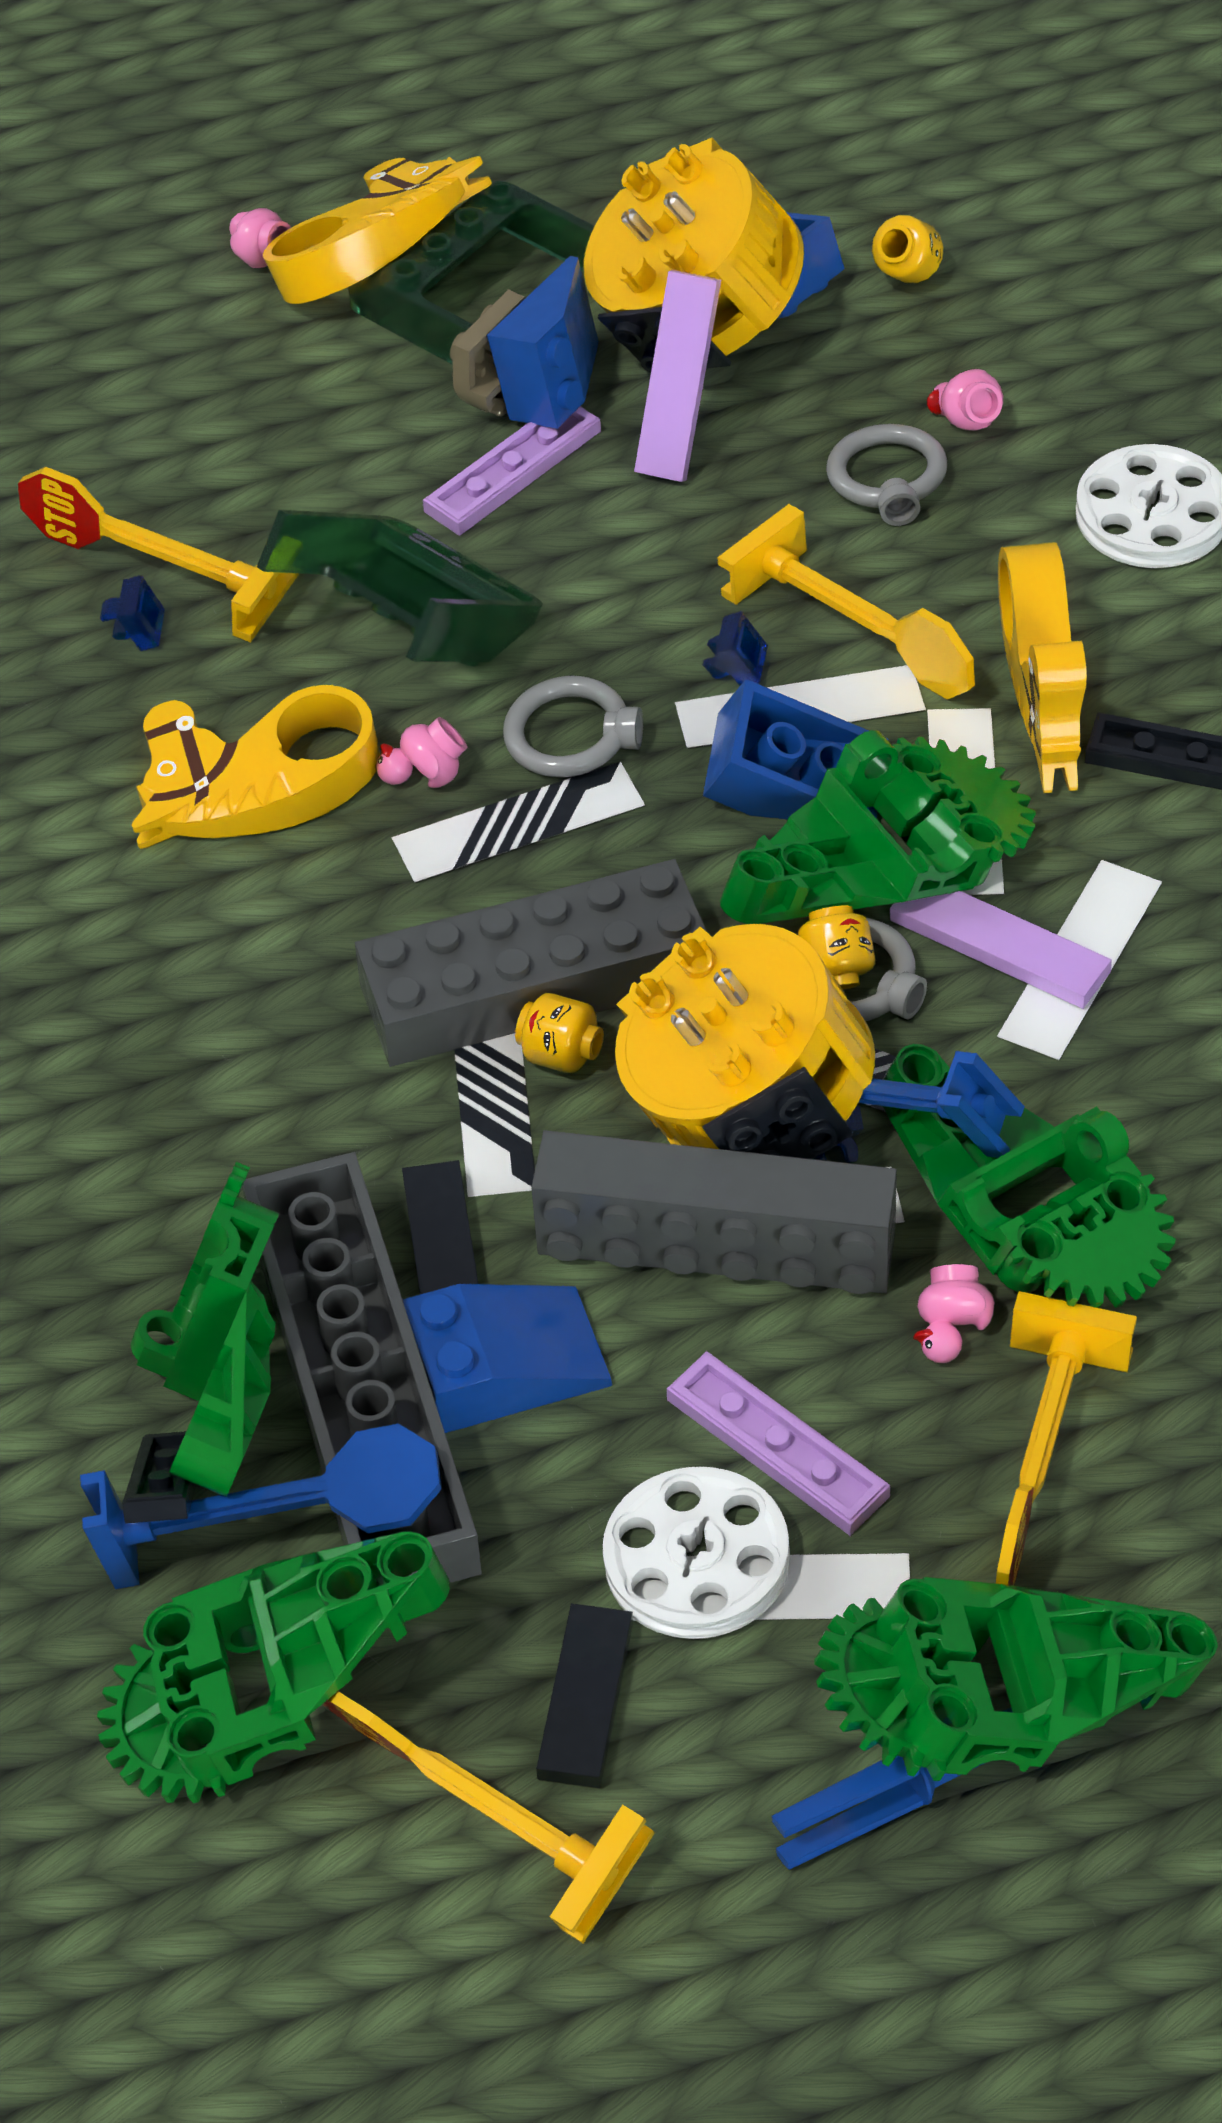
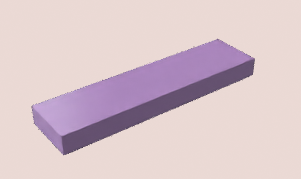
M677 270L668 271L634 472L679 482L687 480L721 279Z
M580 406L558 429L540 426L532 422L527 423L424 498V512L457 535H462L601 432L600 419Z
M961 891L894 903L890 907V921L1084 1009L1111 972L1112 959Z
M707 1351L667 1388V1401L849 1536L890 1497V1485Z

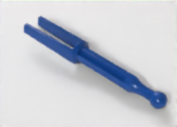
M1010 1707V1708H1008V1709H1006V1710H1004V1711H1002V1712H1013V1711H1012V1708ZM897 1756L889 1767L882 1764L881 1760L772 1816V1823L783 1837L786 1838L861 1803L777 1847V1856L784 1866L790 1870L916 1808L930 1804L936 1787L960 1775L944 1774L940 1781H933L927 1768L923 1767L919 1769L914 1777L907 1775L904 1760L900 1756Z

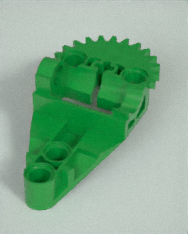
M870 730L860 734L849 744H845L836 768L827 769L816 797L791 814L786 824L771 840L763 835L758 839L754 849L740 852L720 898V906L730 918L738 922L762 924L808 917L812 911L832 906L848 905L852 906L853 909H860L970 890L974 886L984 883L993 862H999L1003 853L1012 858L1016 855L1018 848L1024 849L1036 825L1032 822L1036 812L1028 808L1031 800L1029 795L1017 793L1021 784L1017 780H1002L1006 771L1003 767L990 769L985 767L987 757L984 755L970 759L968 758L966 747L961 745L955 752L949 750L945 740L941 739L938 740L936 747L932 748L923 737H917L915 744H911L901 737L898 738L896 744L892 745L881 732ZM867 807H874L899 837L910 836L906 845L912 850L911 855H908Z
M911 1044L903 1047L898 1052L882 1080L942 1087L945 1084L950 1068L934 1049L922 1044ZM883 1106L938 1206L992 1275L997 1274L1000 1281L1008 1288L1017 1292L1028 1293L1039 1288L1045 1281L1044 1296L1050 1298L1059 1287L1065 1289L1067 1305L1074 1307L1081 1293H1084L1091 1307L1100 1308L1105 1294L1113 1306L1118 1308L1126 1301L1125 1292L1135 1300L1140 1299L1146 1292L1143 1283L1153 1288L1161 1279L1156 1269L1165 1271L1172 1259L1162 1251H1170L1175 1245L1176 1238L1162 1231L1170 1229L1174 1223V1217L1156 1212V1210L1163 1207L1168 1199L1165 1194H1150L1148 1187L1155 1178L1152 1174L1141 1176L1142 1173L1127 1156L1129 1138L1124 1126L1115 1115L1108 1111H1100L1096 1106L1079 1116L1077 1114L1054 1127L1024 1107L1021 1117L1005 1116L999 1137L1009 1146L1010 1151L996 1158L986 1156L952 1119L941 1118L938 1113ZM1049 1167H1062L1076 1184L1049 1199L1045 1206L1040 1204L1015 1218H1008L1002 1215L990 1201Z
M237 1161L211 1216L173 1312L152 1310L145 1313L139 1319L130 1345L132 1354L138 1360L137 1366L166 1377L163 1387L199 1401L169 1473L227 1497L270 1394V1345L275 1335L276 1323L269 1313L264 1295L252 1283L251 1279L279 1213L239 1196L250 1167ZM158 1331L170 1336L174 1344L163 1345L152 1340L148 1332Z
M400 1532L263 1564L172 1598V1602L165 1603L156 1608L147 1617L143 1626V1637L151 1650L133 1644L129 1649L137 1660V1664L135 1666L116 1664L113 1669L117 1677L124 1684L104 1687L102 1691L107 1701L116 1704L98 1711L97 1718L102 1725L112 1726L98 1735L99 1741L104 1748L115 1747L106 1755L108 1762L113 1769L125 1765L119 1775L128 1786L141 1778L138 1788L144 1796L150 1797L162 1785V1797L167 1803H173L183 1786H185L190 1801L198 1803L204 1787H212L217 1796L222 1797L225 1795L226 1783L231 1785L253 1777L252 1769L255 1763L272 1752L291 1749L298 1751L306 1750V1743L316 1740L310 1714L353 1679V1669L384 1630L389 1628L396 1642H398L408 1633L405 1625L406 1621L435 1611L446 1600L450 1590V1581L428 1539L420 1533ZM226 1649L234 1653H248L260 1649L271 1693L266 1705L244 1713L240 1712L234 1683L228 1673L230 1666ZM209 1743L206 1747L199 1750L202 1746Z
M923 1577V1579H908L901 1583L885 1608L875 1598H868L862 1607L863 1611L852 1603L843 1613V1617L836 1614L827 1627L830 1631L825 1630L819 1639L818 1645L824 1650H820L814 1659V1665L825 1670L816 1681L817 1687L835 1692L824 1704L827 1710L844 1711L848 1714L839 1728L843 1732L860 1729L864 1733L859 1745L860 1749L866 1751L878 1744L883 1747L882 1764L889 1767L895 1758L900 1756L904 1760L907 1775L914 1777L919 1769L923 1767L927 1768L933 1781H940L944 1774L967 1775L973 1768L990 1761L1005 1760L1013 1762L1019 1766L1022 1772H1026L1030 1766L1042 1767L1060 1742L1104 1726L1110 1718L1138 1702L1141 1703L1142 1709L1146 1710L1153 1707L1160 1696L1177 1698L1183 1695L1213 1658L1218 1644L1213 1630L1203 1620L1190 1613L1014 1585ZM989 1637L992 1640L1013 1712L994 1711L981 1664L971 1662Z

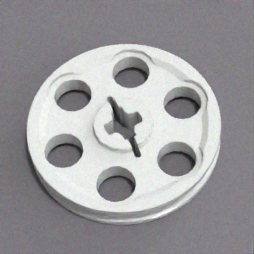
M1142 444L1117 449L1096 460L1088 467L1080 479L1076 502L1077 524L1083 536L1094 548L1121 563L1145 568H1167L1190 563L1208 554L1222 540V474L1215 466L1201 456L1178 447ZM1134 466H1146L1154 472L1148 475H1136L1128 469ZM1184 477H1193L1201 480L1202 484L1197 487H1187L1180 484L1178 480ZM1098 489H1108L1117 495L1110 499H1100L1091 493ZM1160 491V500L1155 507H1152L1149 519L1146 521L1147 509L1150 508L1151 504L1155 503L1157 493ZM1197 512H1206L1212 514L1216 519L1210 522H1198L1193 520L1190 515ZM1111 524H1118L1126 527L1129 531L1115 535L1106 532L1103 528ZM1159 536H1169L1176 539L1178 543L1173 546H1161L1153 542V539Z
M686 1467L656 1475L635 1487L622 1499L613 1511L606 1526L603 1539V1558L610 1590L624 1611L633 1612L634 1620L664 1635L699 1639L716 1637L738 1630L757 1619L773 1604L787 1579L790 1565V1547L784 1516L776 1502L763 1488L750 1479L728 1470L713 1467ZM681 1491L692 1492L700 1498L699 1504L695 1508L681 1512L671 1509L667 1505V1501L673 1494ZM738 1505H748L759 1512L755 1521L741 1526L729 1522L725 1515L731 1508ZM636 1527L646 1528L655 1535L651 1543L641 1548L628 1547L623 1544L621 1538L625 1532ZM704 1531L707 1551H700L697 1558L692 1560L689 1572L686 1552H693L696 1546L700 1545ZM753 1555L764 1556L773 1563L771 1569L760 1576L746 1575L738 1568L745 1558ZM648 1578L660 1579L668 1586L663 1595L649 1600L640 1598L633 1590L640 1581ZM706 1592L721 1594L727 1600L725 1607L713 1614L701 1613L692 1604L699 1595Z

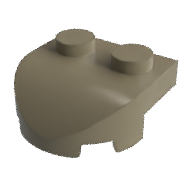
M509 289L493 305H488L483 310L480 318L466 332H461L456 336L450 349V358L453 360V388L457 396L465 403L477 409L498 416L505 415L507 409L487 334L525 299V296Z

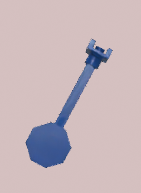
M961 1051L955 1052L945 1084L942 1087L872 1079V1082L863 1090V1094L858 1102L938 1113L941 1118L952 1119L986 1156L996 1158L1010 1151L1009 1146L999 1137L1005 1116L1021 1117L1025 1107L977 1053Z
M399 1423L356 1431L328 1463L326 1472L322 1476L228 1493L227 1497L218 1495L192 1500L188 1519L125 1524L123 1505L105 1470L80 1475L81 1487L96 1514L82 1518L83 1530L115 1589L139 1585L137 1544L156 1541L157 1535L325 1503L330 1505L333 1512L366 1533H374L412 1525L442 1490L436 1447Z

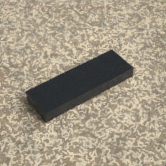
M1097 712L1086 748L1085 763L1222 790V736Z
M459 1160L402 1168L420 1294L456 1284H478Z
M186 1431L146 1434L142 1438L122 1503L125 1524L188 1519L196 1484L169 1473Z
M571 1603L536 1767L538 1780L601 1788L633 1627L632 1611Z

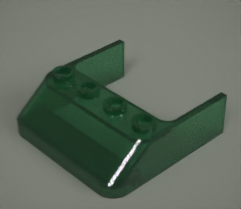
M496 181L486 189L454 207L433 229L392 262H389L386 266L363 280L349 286L350 306L359 315L453 365V360L450 358L452 343L459 333L466 332L473 324L423 298L422 296L500 230H504L562 261H565L569 256L578 257L581 271L584 272L585 251L595 226L514 184Z
M279 510L257 564V568L264 572L310 573L327 576L335 580L333 587L340 592L353 597L363 596L373 602L371 609L377 614L392 620L401 619L410 624V633L414 635L406 657L414 662H460L472 667H477L479 662H490L535 624L543 605L534 595L417 527L389 516Z

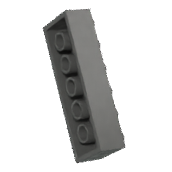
M671 859L356 941L355 950L360 986L389 1067L514 1034L518 1017L525 1004L529 1001L535 1002L544 993H553L588 1003L595 1012L618 1007L616 1004L629 993L631 984L634 982L640 983L639 977L642 974L651 972L670 955L676 942L681 944L683 942L681 938L686 934L693 933L699 926L705 931L706 929L676 859Z
M543 1130L531 1188L537 1251L539 1255H548L562 1261L584 1259L609 1262L614 1266L624 1268L635 1265L663 1268L677 1274L699 1272L725 1275L730 1279L738 1281L761 1279L784 1282L793 1287L814 1285L840 1288L854 1294H865L868 1292L887 1294L896 1226L897 1169Z

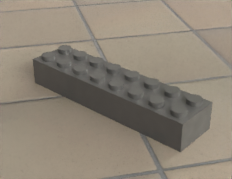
M351 1152L246 1179L242 1187L244 1199L279 1213L260 1258V1263L322 1473L326 1472L328 1463L356 1431L398 1423L433 1444L438 1452L442 1490L412 1525L366 1533L334 1512L343 1545L400 1532L420 1533L430 1542L450 1583L481 1575L477 1532L356 1153Z

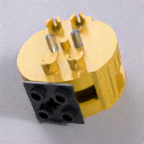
M713 138L690 147L686 144L679 145L680 151L674 147L662 159L650 164L638 162V169L631 165L624 172L621 180L622 185L626 188L620 190L602 212L590 235L585 251L583 269L587 289L592 298L607 312L599 314L598 319L608 328L614 338L623 344L637 358L641 366L650 373L668 271L677 270L722 280L706 370L708 368L730 366L731 361L726 357L727 355L748 343L759 332L768 329L788 304L801 275L804 260V244L798 226L749 169L735 155L723 150Z
M745 924L720 929L712 937L699 926L693 933L684 935L681 938L683 940L681 944L676 942L672 948V953L655 969L642 974L639 977L640 983H632L629 993L616 1004L626 1016L619 1025L616 1038L615 1057L619 1077L627 1092L656 1128H659L667 1137L670 1144L813 1159L854 1135L846 1121L857 1106L863 1090L872 1082L875 1067V1048L868 1024L858 1009L847 999L845 992L820 956L799 935L777 926Z

